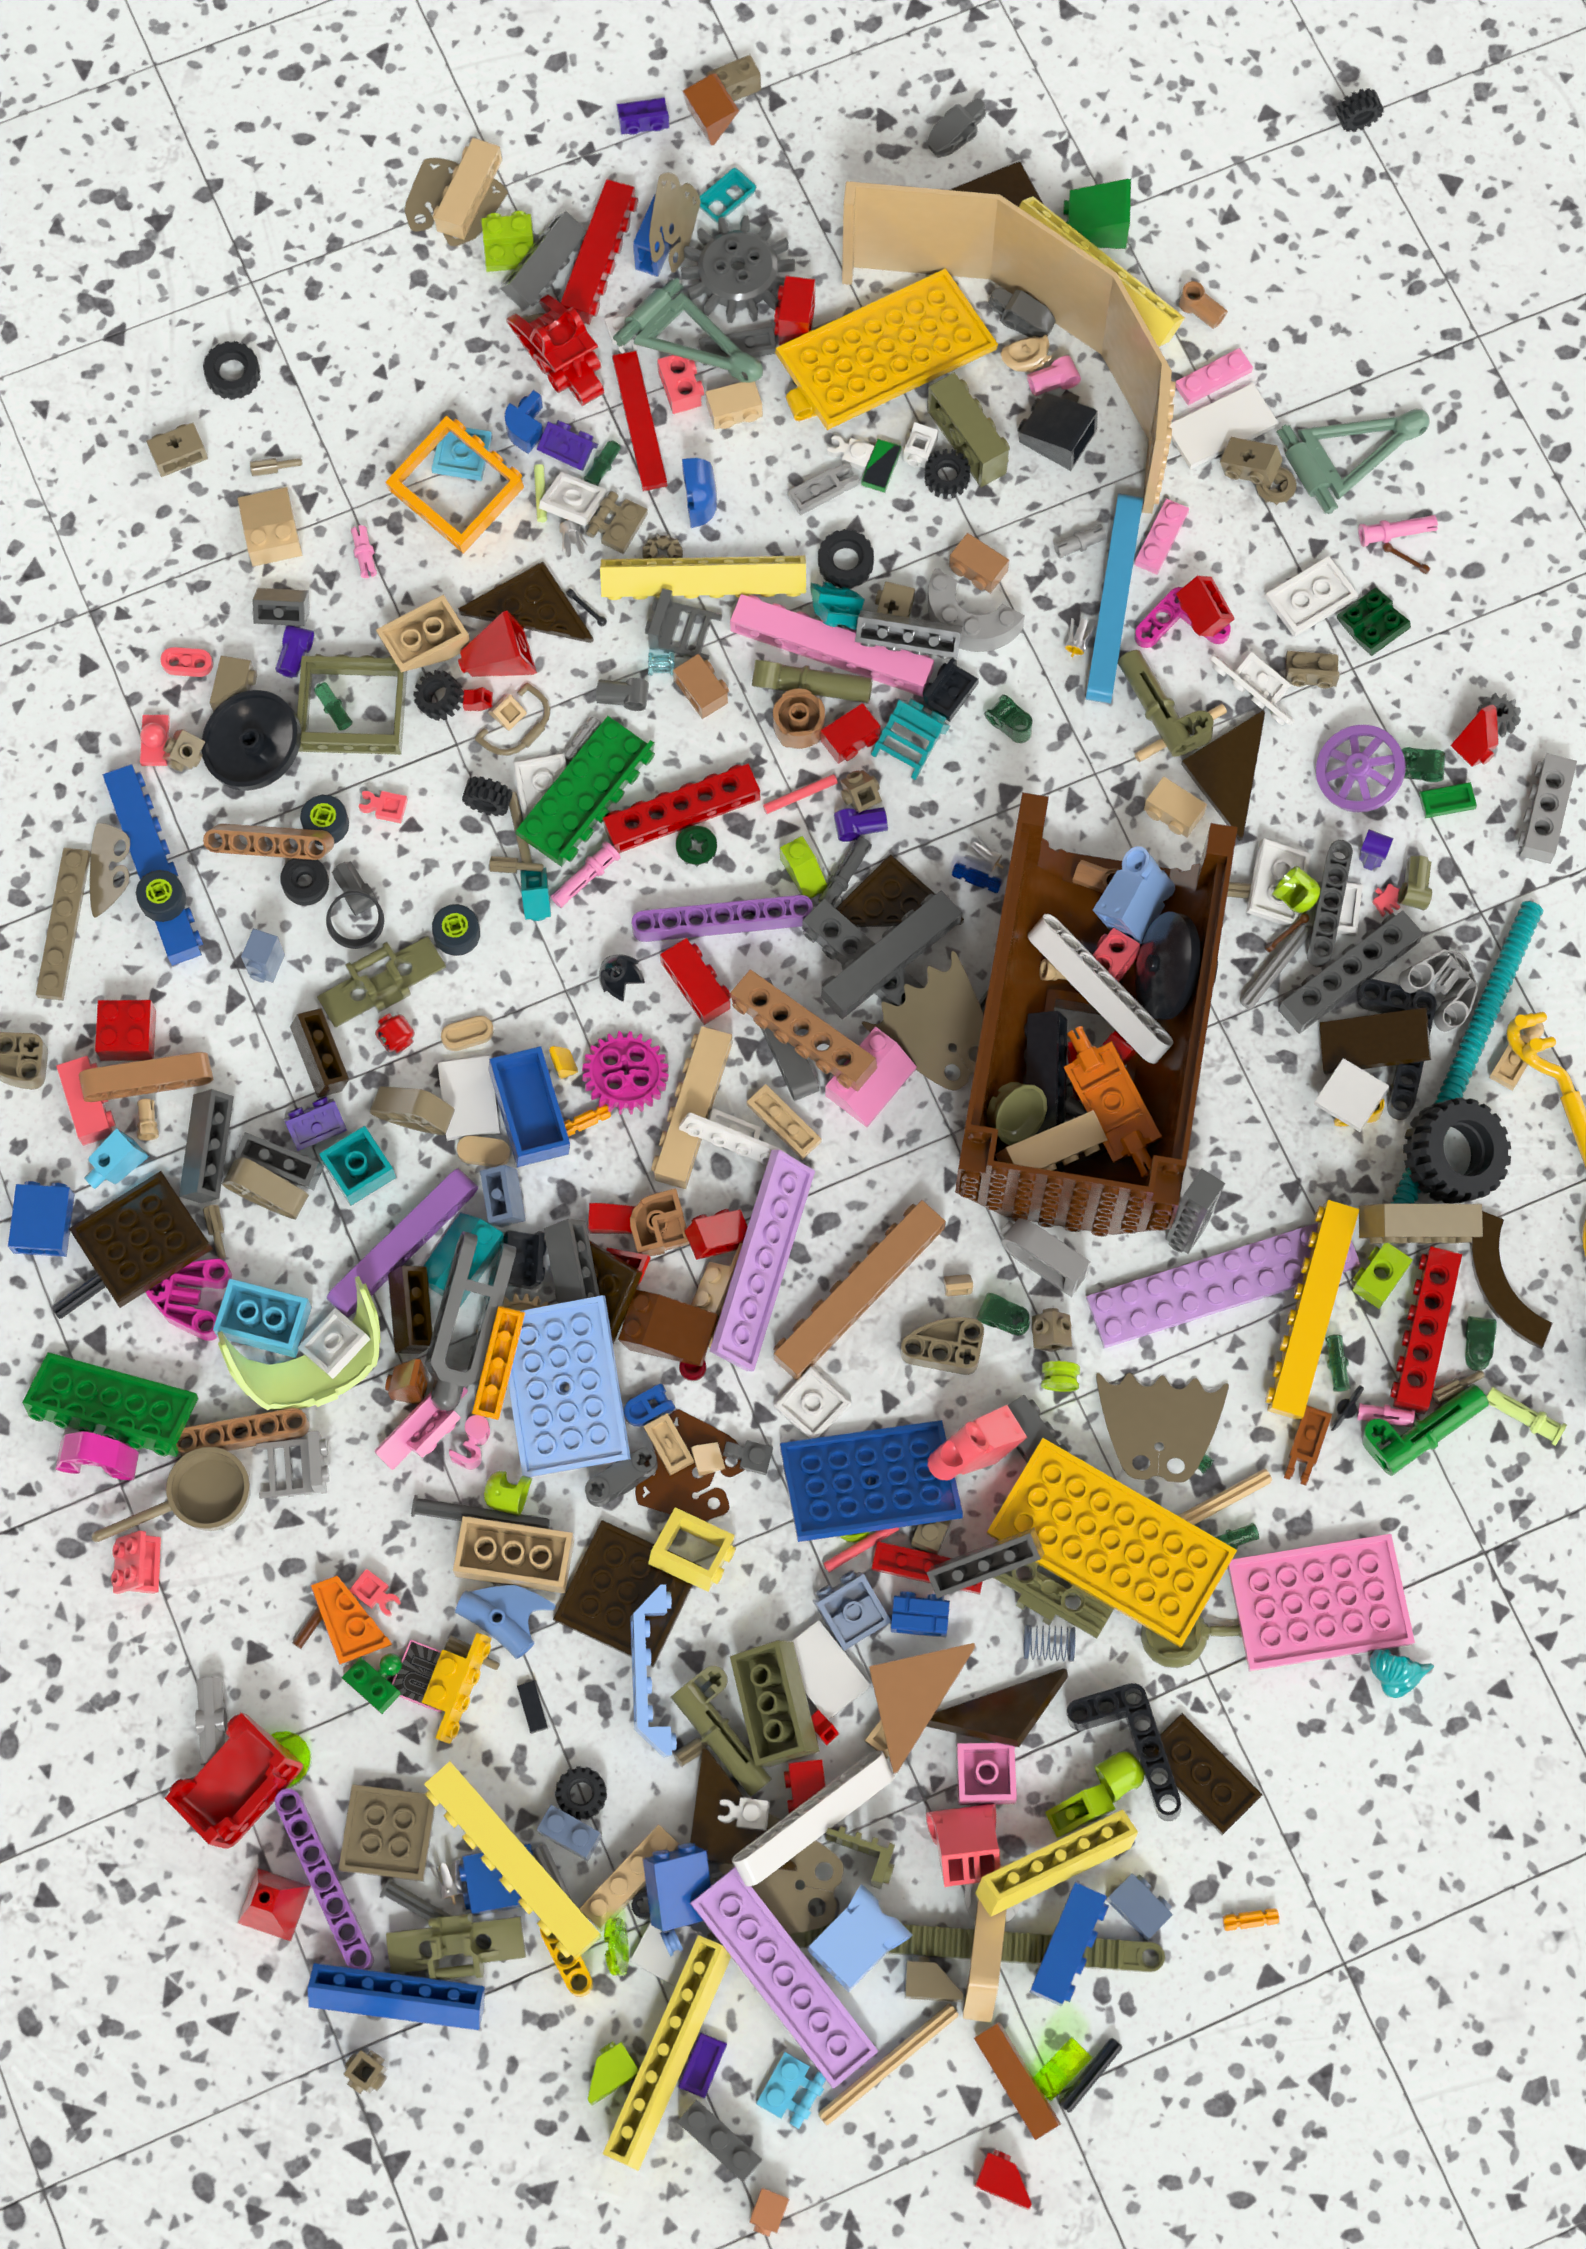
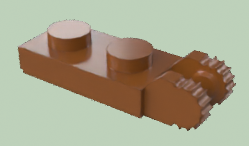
M1306 1405L1304 1417L1300 1420L1288 1457L1290 1460L1284 1475L1285 1479L1290 1480L1295 1471L1296 1461H1300L1306 1464L1300 1478V1484L1307 1485L1312 1468L1317 1463L1332 1417L1331 1413Z

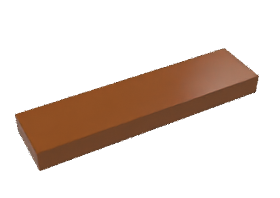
M996 2023L976 2036L974 2040L1035 2141L1061 2125V2122L1001 2023Z

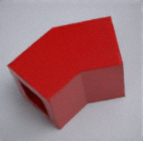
M483 687L474 690L463 689L464 711H482L492 708L493 692Z
M819 1710L811 1716L816 1736L827 1746L839 1735V1732Z

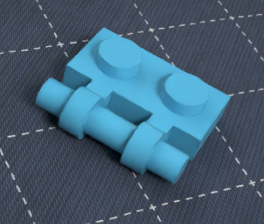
M785 2052L756 2105L782 2119L787 2109L792 2111L794 2115L789 2124L799 2129L804 2119L808 2120L811 2114L809 2110L816 2097H820L824 2091L822 2086L826 2079L818 2071L812 2081L805 2078L810 2066ZM799 2086H802L807 2091L800 2104H797L792 2099Z

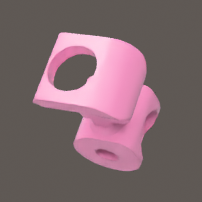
M479 1415L469 1417L465 1423L468 1441L464 1442L463 1447L472 1454L471 1458H467L449 1449L451 1461L470 1470L477 1468L481 1464L482 1454L477 1445H484L490 1435L488 1421L485 1417Z

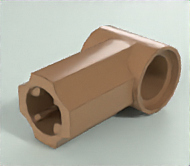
M1191 281L1184 285L1179 299L1181 310L1186 313L1195 314L1212 329L1217 328L1228 311L1209 297L1200 283Z
M1081 860L1075 870L1073 882L1104 893L1108 883L1119 869H1106Z

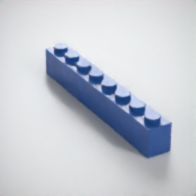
M130 764L102 774L122 831L130 838V853L140 880L149 872L156 870L169 871L178 877L174 862L168 863L166 855L170 854L165 839L160 840L158 832L162 831L157 816L153 818L151 816L150 810L154 809L149 794H143L142 787L146 786L141 771L136 773L133 765ZM190 907L184 908L181 914L173 920L166 922L155 921L172 966L202 955L199 946H202L203 942L199 931L193 932L191 923L195 922Z

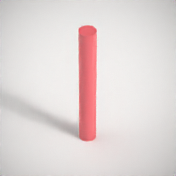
M832 774L763 804L766 814H769L838 784L837 779Z
M899 1528L875 1531L824 1562L825 1569L828 1573L874 1546L878 1541L880 1542L897 1532Z

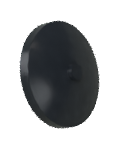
M250 690L236 694L219 705L205 725L202 734V740L205 743L201 750L203 761L209 772L219 782L229 788L249 791L266 787L282 777L296 759L301 744L299 719L292 707L274 693L263 690Z
M1166 912L1157 917L1148 928L1137 957L1135 971L1137 998L1139 1004L1155 1019H1172L1185 1008L1193 994L1199 974L1201 956L1199 935L1193 921L1187 915L1181 913Z

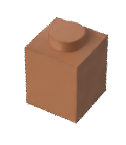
M762 2188L749 2222L755 2225L753 2231L770 2237L771 2231L778 2233L789 2198Z

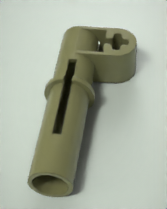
M1139 650L1129 651L1119 659L1118 665L1145 709L1146 719L1152 721L1172 756L1184 755L1210 742L1214 720L1208 712L1199 710L1180 718L1174 709L1175 703L1173 699L1167 697Z
M755 660L751 686L780 691L806 689L811 694L869 703L873 678L813 670L808 665L799 668L776 662Z
M709 1666L670 1698L701 1735V1742H706L751 1797L770 1782L772 1778L763 1767L755 1766L752 1753L728 1725L730 1720L723 1718L710 1702L726 1688L728 1679L722 1668ZM710 1681L712 1685L702 1692L700 1687Z

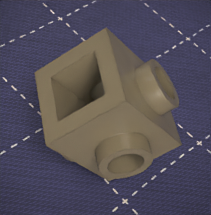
M183 729L176 730L173 738L169 737L163 747V751H165L163 759L169 761V767L179 772H182L183 769L191 770L193 767L196 768L202 759L203 754L200 752L205 741Z
M864 770L851 772L847 775V778L840 781L843 788L840 791L842 799L846 805L850 804L858 812L882 802L878 792L880 787L876 778L870 776Z
M1047 1308L1042 1310V1314L1032 1316L1034 1348L1054 1352L1072 1347V1325L1069 1314L1060 1313L1057 1308Z
M362 2050L358 2054L353 2053L344 2066L347 2070L343 2075L350 2079L347 2085L359 2094L363 2090L371 2093L373 2089L378 2091L387 2079V2076L384 2075L387 2068L382 2065L385 2060L372 2050L368 2054ZM370 2067L373 2073L369 2078H364L362 2075L363 2070Z

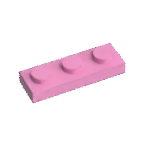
M1238 348L1177 380L1176 389L1187 405H1190L1251 373L1253 366L1242 350Z
M1166 498L1134 565L1158 575L1189 513L1188 507Z

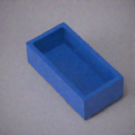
M541 1046L489 1059L488 1071L516 1166L521 1167L569 1155L570 1141Z

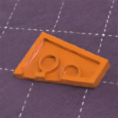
M338 1576L311 1585L339 1665L393 1645Z

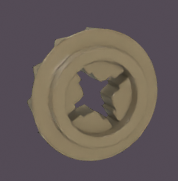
M1279 467L1273 482L1276 485L1282 484L1280 491H1277V489L1271 490V485L1262 483L1255 486L1258 496L1265 499L1266 503L1272 502L1275 505L1282 502L1287 503L1295 494L1297 486L1295 477L1289 470Z
M657 534L652 539L648 538L647 543L643 546V559L668 558L663 554L657 556L659 548L661 550L668 548L667 555L669 558H683V549L678 539L670 537L669 534L666 536Z

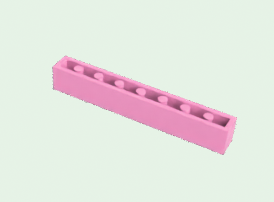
M740 595L730 620L731 632L860 676L871 677L875 681L923 697V691L929 683L934 670V660L928 655H917L903 649L901 651H892L884 646L877 645L875 647L863 646L855 642L856 631L851 628L842 629L827 626L823 623V620L819 621L810 618L809 615L803 612L795 613L786 610L780 604L763 602L760 598L753 595Z

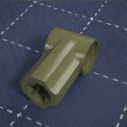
M1419 855L1410 856L1407 859L1405 882L1402 884L1398 894V902L1400 904L1420 910L1428 908L1432 899V889L1428 887L1431 861L1428 860V857Z

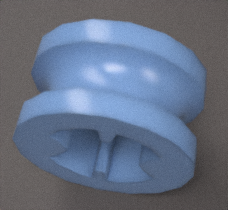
M674 1929L669 1930L668 1933L660 1932L670 1957L674 1955L676 1950L683 1951Z

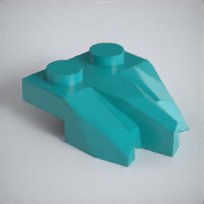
M823 582V586L811 583L810 590L814 612L823 620V623L831 627H837L838 624L845 625L848 628L857 630L860 610H863L865 599L857 592L846 587L838 589L833 584Z

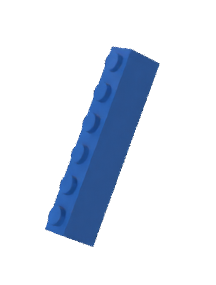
M313 1964L308 1983L309 2008L480 2030L484 2011L485 1986Z

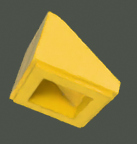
M556 1046L550 1047V1057L559 1078L563 1079L578 1072L569 1049Z

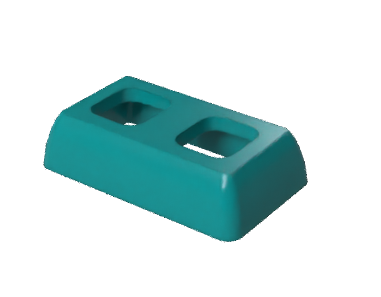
M733 168L700 196L701 203L699 208L718 223V218L724 217L725 219L751 197L756 191V185L737 168ZM732 186H737L744 192V195L738 200H733L726 193ZM715 201H720L727 208L720 215L714 214L708 208Z

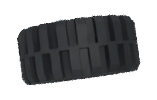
M1455 1098L1432 1104L1421 1110L1419 1116H1415L1412 1119L1410 1126L1413 1128L1407 1129L1405 1133L1407 1144L1403 1145V1153L1407 1154V1160L1404 1162L1406 1168L1411 1170L1412 1174L1409 1175L1413 1183H1419L1418 1189L1423 1194L1430 1193L1429 1197L1435 1201L1442 1200L1443 1203L1454 1204L1483 1198L1489 1195L1490 1191H1495L1500 1186L1501 1182L1499 1180L1505 1179L1508 1173L1505 1167L1511 1163V1156L1508 1155V1150L1511 1149V1142H1507L1506 1134L1508 1132L1506 1127H1502L1499 1123L1501 1118L1497 1113L1491 1114L1489 1106L1486 1104L1479 1105L1478 1100L1471 1098L1466 1100L1464 1098ZM1450 1127L1462 1133L1470 1147V1164L1464 1175L1459 1174L1449 1165L1444 1154V1138Z

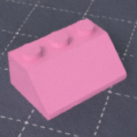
M877 1027L859 1045L873 1055L877 1062V1069L857 1092L851 1087L849 1089L843 1087L837 1081L836 1076H833L825 1086V1096L866 1127L871 1124L917 1068L897 1042ZM848 1059L843 1065H847L850 1060Z

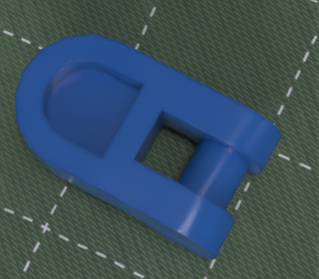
M663 1384L650 1388L626 1403L624 1415L630 1425L636 1427L646 1425L676 1408L672 1400H668L666 1397V1389ZM656 1399L658 1406L652 1409L649 1401Z

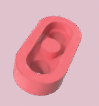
M171 647L166 649L160 658L164 671L170 675L203 677L208 675L213 668L210 654L202 649ZM173 661H179L178 665L172 666L171 663ZM204 663L203 667H196L197 664Z

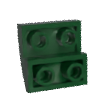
M1376 587L1337 615L1338 621L1345 630L1371 656L1411 628L1410 621L1393 607V601Z

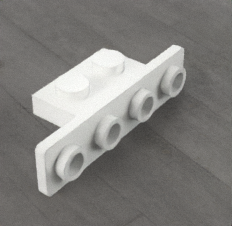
M1251 652L1236 671L1219 657L1212 655L1210 660L1215 663L1212 668L1222 676L1228 674L1234 679L1232 684L1243 693L1245 690L1253 695L1251 700L1260 708L1268 707L1273 712L1270 716L1281 725L1285 722L1292 725L1295 722L1276 706L1292 684L1255 653Z
M714 1108L709 1112L707 1119L693 1113H688L679 1126V1130L688 1133L690 1136L699 1137L711 1142L715 1146L724 1147L736 1152L738 1155L757 1160L766 1166L772 1150L779 1149L786 1153L783 1149L759 1140L761 1127Z

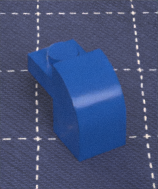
M534 390L528 397L524 396L521 399L518 408L509 403L505 410L507 435L516 447L527 454L536 446L543 435L542 424L534 419L543 408L542 397Z

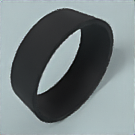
M348 891L339 895L330 905L326 915L327 930L333 940L343 947L350 949L364 948L374 943L381 935L384 928V913L379 903L367 893ZM361 895L371 899L376 905L378 922L373 932L361 939H348L341 936L334 929L331 922V911L334 904L343 897Z

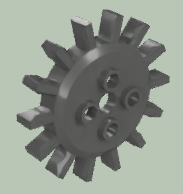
M743 215L740 222V230L729 231L724 217L718 218V231L720 234L712 238L702 228L697 230V238L705 246L702 251L685 246L684 258L698 262V266L681 267V279H699L700 283L688 288L687 294L690 300L705 293L710 297L704 305L705 315L709 316L717 305L720 304L727 307V323H733L736 317V308L747 307L748 314L754 322L758 321V308L756 304L764 301L773 310L778 307L779 300L771 293L774 288L779 289V285H784L785 278L779 277L778 272L795 271V259L777 260V255L788 250V240L784 238L770 245L767 240L772 233V224L767 222L758 234L749 232V216ZM754 256V257H756V258H758V259H757V260H752V259H750V258ZM736 261H740L745 266L740 270H735L731 265ZM724 266L725 269L719 270L717 267ZM746 276L747 279L741 280L739 277Z

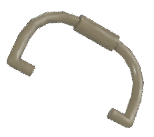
M525 683L517 693L522 697L529 691L542 702L544 715L540 723H537L525 735L521 743L514 748L499 749L492 746L483 739L488 733L485 728L478 733L475 741L496 755L509 756L519 753L524 748H529L543 733L544 727L549 721L551 709L548 700L531 684Z

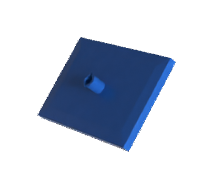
M939 1420L780 1443L781 1458L797 1541L803 1542L962 1519L963 1511L955 1477L947 1481L940 1480L930 1472L928 1467L930 1454L947 1441L943 1421Z

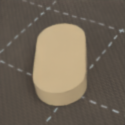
M475 1016L445 1026L441 1032V1040L446 1049L459 1051L488 1042L493 1036L494 1029L492 1022L487 1017Z
M465 1136L457 1144L458 1156L467 1164L497 1167L507 1164L510 1160V1148L505 1141L500 1139Z

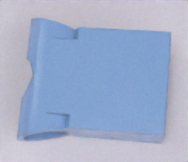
M1136 846L1126 852L1122 861V870H1117L1093 911L1110 931L1114 927L1141 944L1150 925L1160 916L1165 906L1163 901L1167 900L1174 893L1175 885L1168 875L1160 869L1149 852L1141 846Z
M861 1884L848 1907L809 1946L808 1952L850 1992L888 1951L908 1940L913 1934L897 1918L883 1914L879 1907L878 1899Z

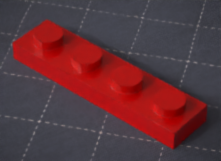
M878 1541L872 1570L931 1584L927 1575V1571L931 1566L952 1558ZM983 1581L961 1589V1591L980 1595Z

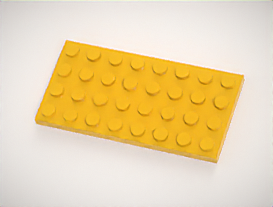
M945 268L776 347L775 354L826 430H829L997 350L998 343Z
M1044 1438L1040 1441L987 1530L989 1536L1000 1541L1035 1528L1045 1553L1040 1560L1035 1561L1037 1564L1180 1648L1183 1646L1237 1552L1233 1547Z

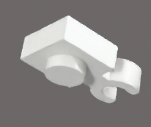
M629 312L605 319V325L613 345L617 344V341L613 340V336L625 325L624 321ZM636 336L625 346L619 347V354L625 353L624 349L627 347L637 351L638 354V346L634 344L633 340Z
M832 436V444L839 447L836 449L828 447L827 455L833 458L842 456V464L849 463L853 468L866 471L874 446L850 438L847 444L844 443L841 437Z
M740 1798L739 1806H736L730 1800L720 1801V1805L729 1806L730 1813L727 1816L718 1815L720 1821L729 1823L737 1819L738 1828L766 1831L770 1807L769 1801Z

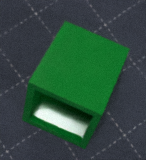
M1131 179L1070 190L1069 200H1064L1063 215H1068V222L1066 223L1097 248L1126 249L1130 227Z

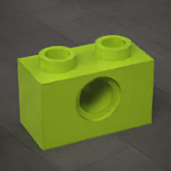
M1384 1243L1381 1248L1376 1246L1368 1257L1371 1263L1365 1270L1361 1267L1353 1278L1356 1285L1352 1291L1378 1309L1381 1308L1413 1261L1412 1258L1389 1243ZM1382 1269L1385 1271L1387 1278H1378L1374 1274V1270Z

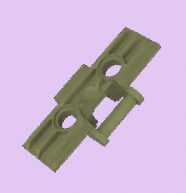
M427 936L395 954L388 942H385L380 949L352 964L350 962L345 964L351 978L317 996L333 1026L336 1028L373 1007L376 1008L378 1013L410 996L409 987L446 968L430 938ZM387 956L389 957L390 961L385 964L386 970L372 978H368L367 975L358 976L357 973ZM405 963L411 965L412 971L406 976L400 975L398 971L400 965ZM356 989H363L366 992V996L361 1001H355L351 998L352 992Z
M1036 1562L1025 1565L1030 1569L1032 1575L1027 1581H1022L1017 1577V1569L993 1577L1021 1594L1016 1607L1021 1610L1025 1606L1042 1615L1044 1617L1042 1622L1049 1626L1055 1615L1096 1639L1114 1608L1075 1585L1067 1589L1037 1571L1040 1565ZM1074 1595L1078 1596L1081 1605L1077 1609H1069L1065 1605V1599Z
M468 1913L429 1918V1928L386 1933L391 1974L428 1969L430 1979L435 1980L468 1976L483 1978V1963L526 1957L521 1917L473 1922L472 1914ZM479 1934H486L491 1938L492 1944L489 1949H481L477 1945L476 1939ZM423 1941H431L432 1956H426L422 1953L421 1943ZM464 1953V1956H472L473 1964L439 1968L440 1959L444 1956Z

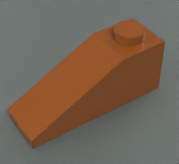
M413 1359L395 1366L393 1374H388L385 1390L388 1391L391 1400L419 1405L425 1399L429 1378L421 1359Z

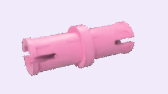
M363 525L358 526L360 535L357 532V528L353 527L351 529L355 545L353 552L359 562L360 575L362 578H369V571L371 577H374L377 574V570L373 560L374 549L369 543L367 527Z
M1359 1403L1357 1420L1371 1421L1373 1419H1383L1391 1425L1412 1428L1415 1411L1394 1409L1384 1404V1407Z

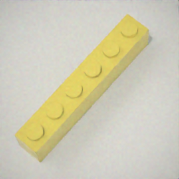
M1122 1809L983 1876L975 1894L990 1917L1129 1850L1138 1831Z

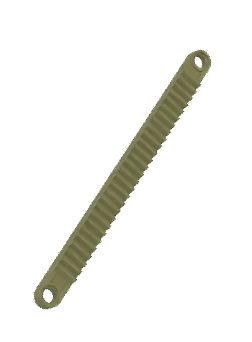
M835 1919L821 1928L788 1935L798 1948H809ZM903 1924L913 1936L886 1953L971 1960L974 1929ZM1004 1931L1001 1962L1040 1965L1052 1935ZM1100 1938L1095 1939L1092 1948L1086 1946L1082 1956L1087 1959L1084 1968L1144 1973L1156 1972L1163 1966L1165 1961V1953L1162 1947L1156 1943ZM1148 1949L1154 1950L1158 1954L1157 1964L1154 1966L1146 1965L1142 1960L1144 1951Z

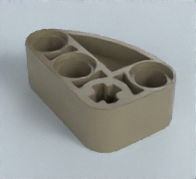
M0 1032V1081L22 1089L34 1090L40 1088L45 1082L48 1049L41 1037L33 1033ZM13 1044L9 1051L2 1052V1048L5 1045ZM29 1071H37L34 1077L25 1078Z
M381 1086L378 1088L369 1112L379 1119L405 1128L430 1134L445 1135L455 1109L434 1094L422 1089Z
M247 1158L235 1159L222 1182L225 1188L248 1201L294 1220L297 1219L309 1196L302 1189Z
M965 1317L947 1318L928 1323L903 1339L901 1343L902 1360L910 1365L962 1375L972 1374L977 1370L984 1326L977 1319ZM968 1329H975L979 1336L975 1339H970L965 1336L964 1332ZM914 1344L920 1348V1352L911 1355L905 1348L908 1345ZM935 1350H943L946 1352L947 1357L943 1360H938L933 1357L932 1353ZM964 1355L970 1356L969 1364L963 1363Z

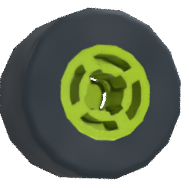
M324 794L314 796L301 809L300 820L303 829L327 831L332 835L334 844L341 841L347 834L349 819L345 806L338 798ZM315 840V844L323 846L320 841Z
M165 870L151 871L143 876L137 884V902L145 916L151 920L158 922L173 920L185 908L187 900L185 889L181 881L173 873Z
M452 904L441 908L432 921L434 941L440 950L452 956L465 955L471 952L477 946L480 939V926L475 913L467 906Z

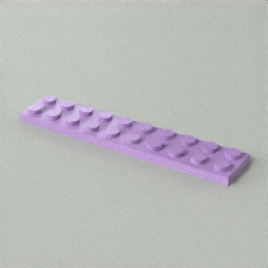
M1318 1223L1088 1295L1086 1300L1104 1349L1296 1288L1298 1283L1302 1284L1304 1273H1301L1302 1263L1305 1257L1309 1258L1311 1248L1308 1247V1241L1311 1232H1316ZM1352 1241L1342 1273L1359 1268L1361 1265Z

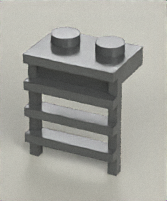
M662 588L660 597L656 596L653 602V619H648L645 627V634H648L649 649L664 650V653L667 654L669 652L679 654V657L683 658L684 656L692 658L699 654L704 661L709 660V655L701 653L711 620L721 621L722 614L673 602L672 591ZM682 611L690 613L680 647L672 646ZM697 615L705 617L695 651L687 650Z

